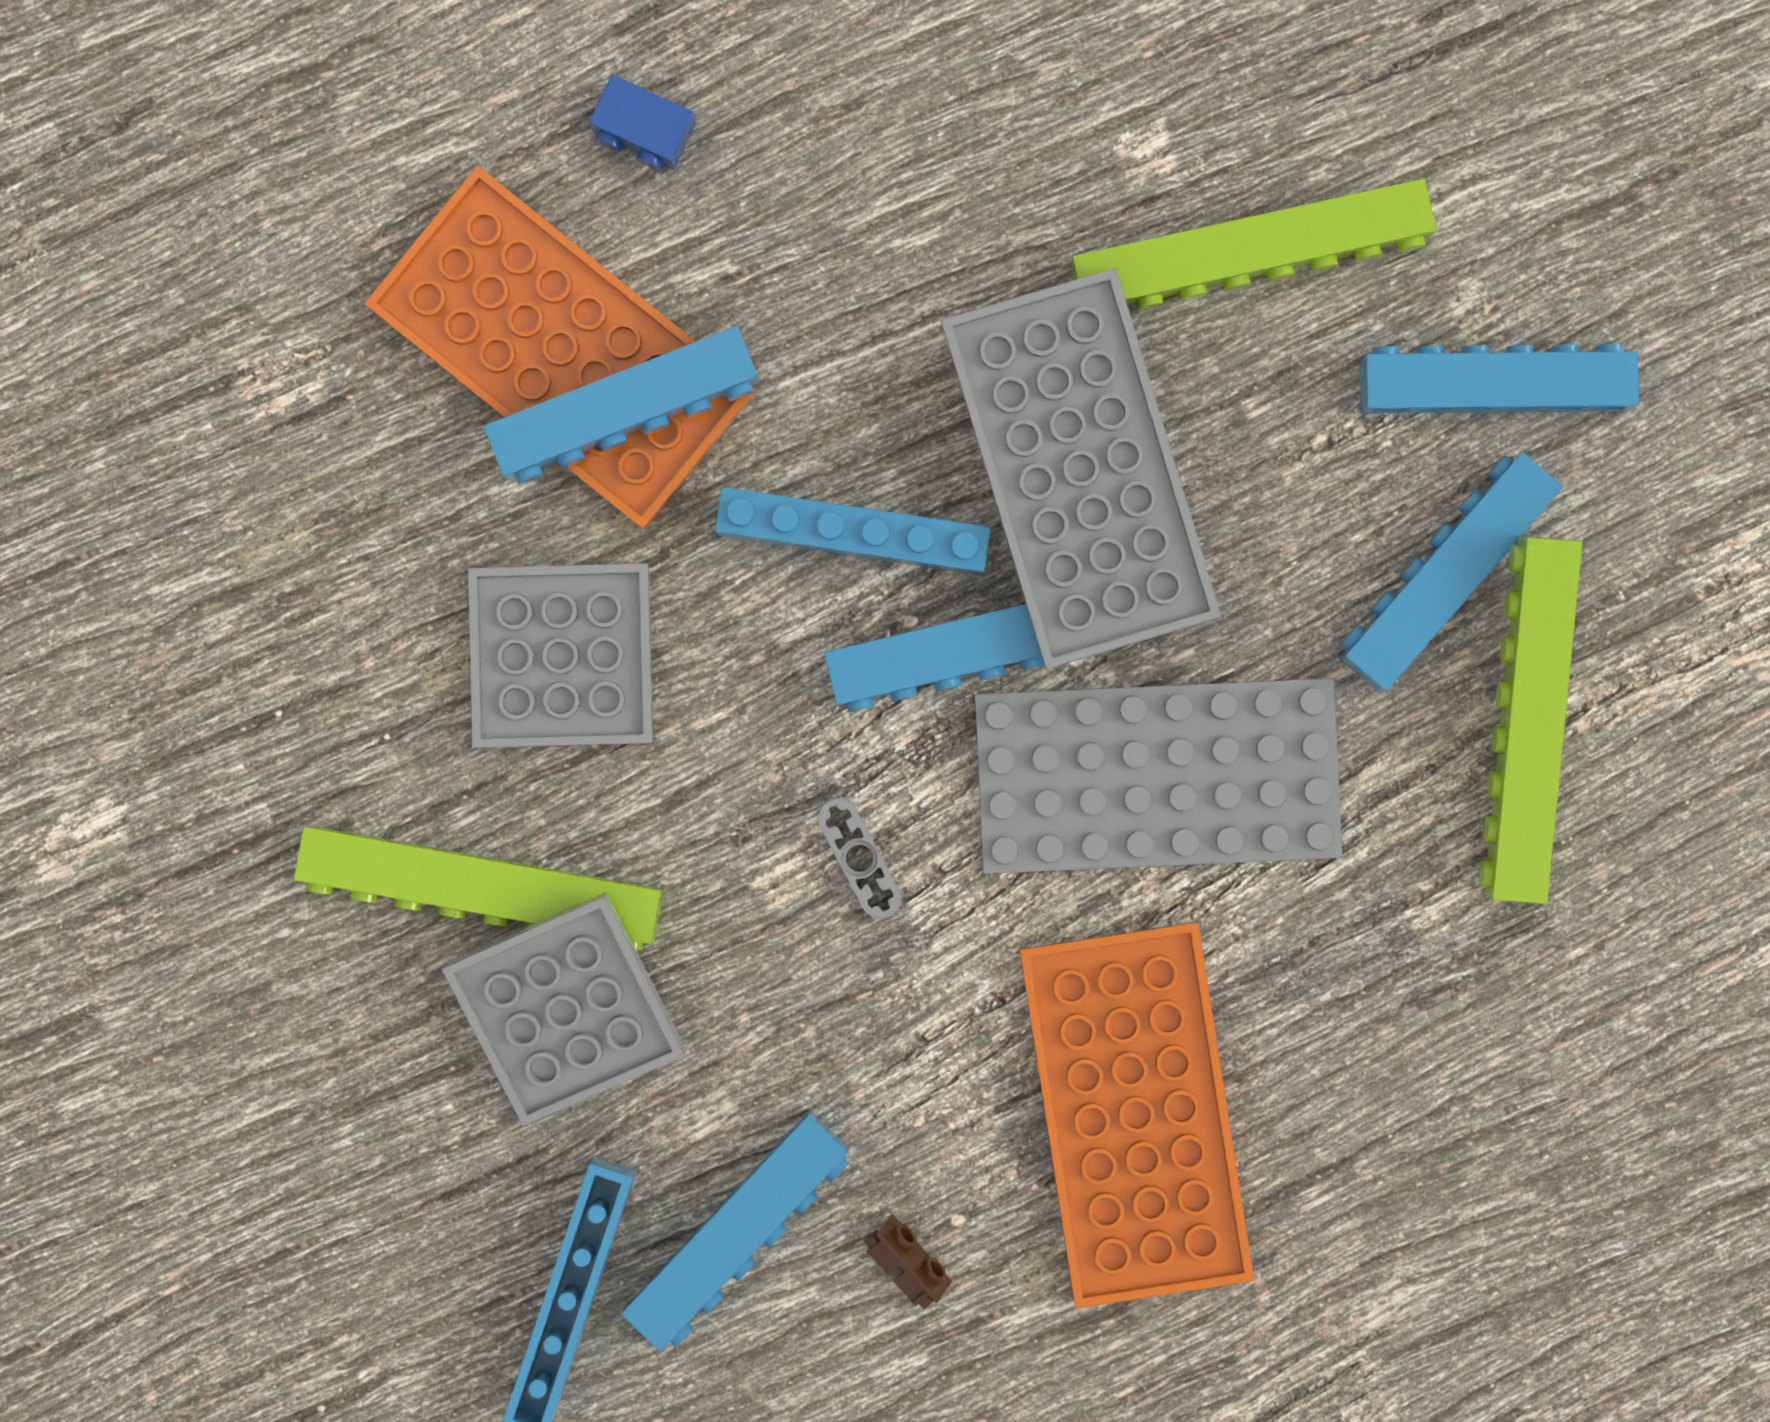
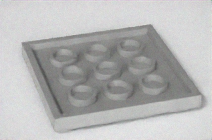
M648 563L468 568L472 748L654 743L650 575Z
M607 892L444 964L441 969L522 1126L685 1056L686 1048Z

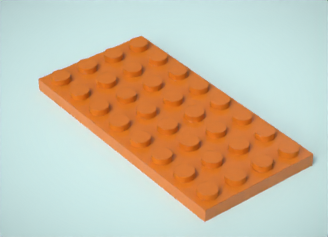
M478 165L364 303L503 417L696 342ZM753 388L754 392L737 400L728 401L727 396L711 401L712 408L694 417L687 418L684 412L668 418L670 425L659 431L644 434L643 429L625 435L627 442L616 448L602 451L601 446L587 450L583 452L585 455L584 460L566 468L640 528L645 530L755 395L756 389Z
M1198 922L1019 949L1075 1308L1254 1281Z

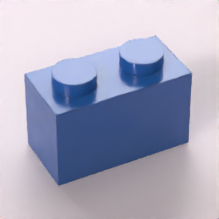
M611 74L589 121L593 133L597 135L595 140L598 143L617 152H620L621 148L625 147L638 153L636 159L655 170H661L662 165L672 170L675 169L696 124L693 111Z

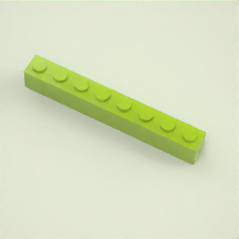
M1423 178L1075 255L1072 257L1070 267L1073 280L1116 268L1127 306L1136 304L1137 310H1146L1163 305V298L1180 294L1182 301L1196 299L1207 295L1206 288L1224 285L1225 291L1237 290L1251 285V278L1267 275L1268 281L1282 280L1294 276V269L1311 265L1312 271L1317 272L1338 266L1337 259L1355 256L1356 262H1363L1382 256V249L1398 246L1399 252L1413 251L1425 247V240L1429 239L1437 229L1426 181Z
M1518 536L1517 545H1512L1510 548L1508 567L1509 572L1514 573L1513 591H1507L1504 602V615L1506 618H1510L1509 635L1502 637L1500 645L1501 663H1506L1504 681H1499L1496 688V707L1502 709L1500 726H1494L1491 739L1492 752L1497 753L1496 771L1489 772L1487 781V794L1489 798H1493L1491 816L1486 815L1483 824V840L1489 843L1487 860H1482L1479 867V885L1484 887V893L1492 900L1547 904L1583 541Z
M316 826L303 827L294 876L295 881L307 883L305 890L309 892L332 895L333 888L351 890L350 899L377 903L378 896L395 898V907L421 911L422 903L440 906L439 915L465 919L466 911L484 914V923L505 927L510 926L511 919L528 922L529 927L607 892L635 949L642 951L643 943L652 944L655 942L664 889Z

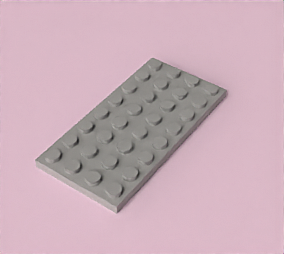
M1116 268L942 319L943 332L1045 670L1220 618L1221 613Z
M1334 678L975 694L983 874L1343 858Z

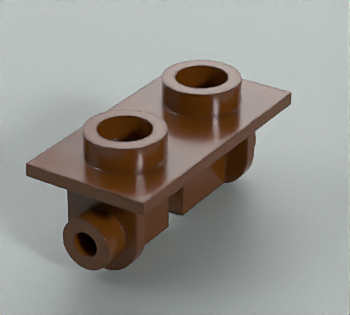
M893 1214L889 1216L879 1231L876 1229L864 1240L865 1244L869 1247L866 1252L872 1256L886 1274H889L897 1266L904 1270L893 1282L914 1306L919 1304L925 1309L934 1301L937 1303L952 1282L948 1278L942 1264L926 1253L917 1242L913 1231L905 1224L900 1223Z

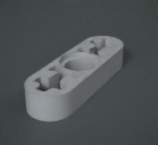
M836 798L826 802L819 812V826L862 908L868 915L878 919L893 915L900 905V891L859 812L846 799ZM836 805L840 811L848 809L851 812L852 817L846 821L851 834L857 828H860L863 833L862 838H854L848 841L841 849L838 848L835 839L844 838L840 829L837 826L829 828L826 820L831 817L829 809ZM855 845H864L872 852L873 862L865 871H855L847 864V852ZM877 868H881L884 873V877L875 878L880 889L883 891L890 889L893 893V896L888 899L890 907L883 911L879 905L873 907L869 905L868 900L873 896L869 884L866 883L863 888H859L856 879L869 877Z

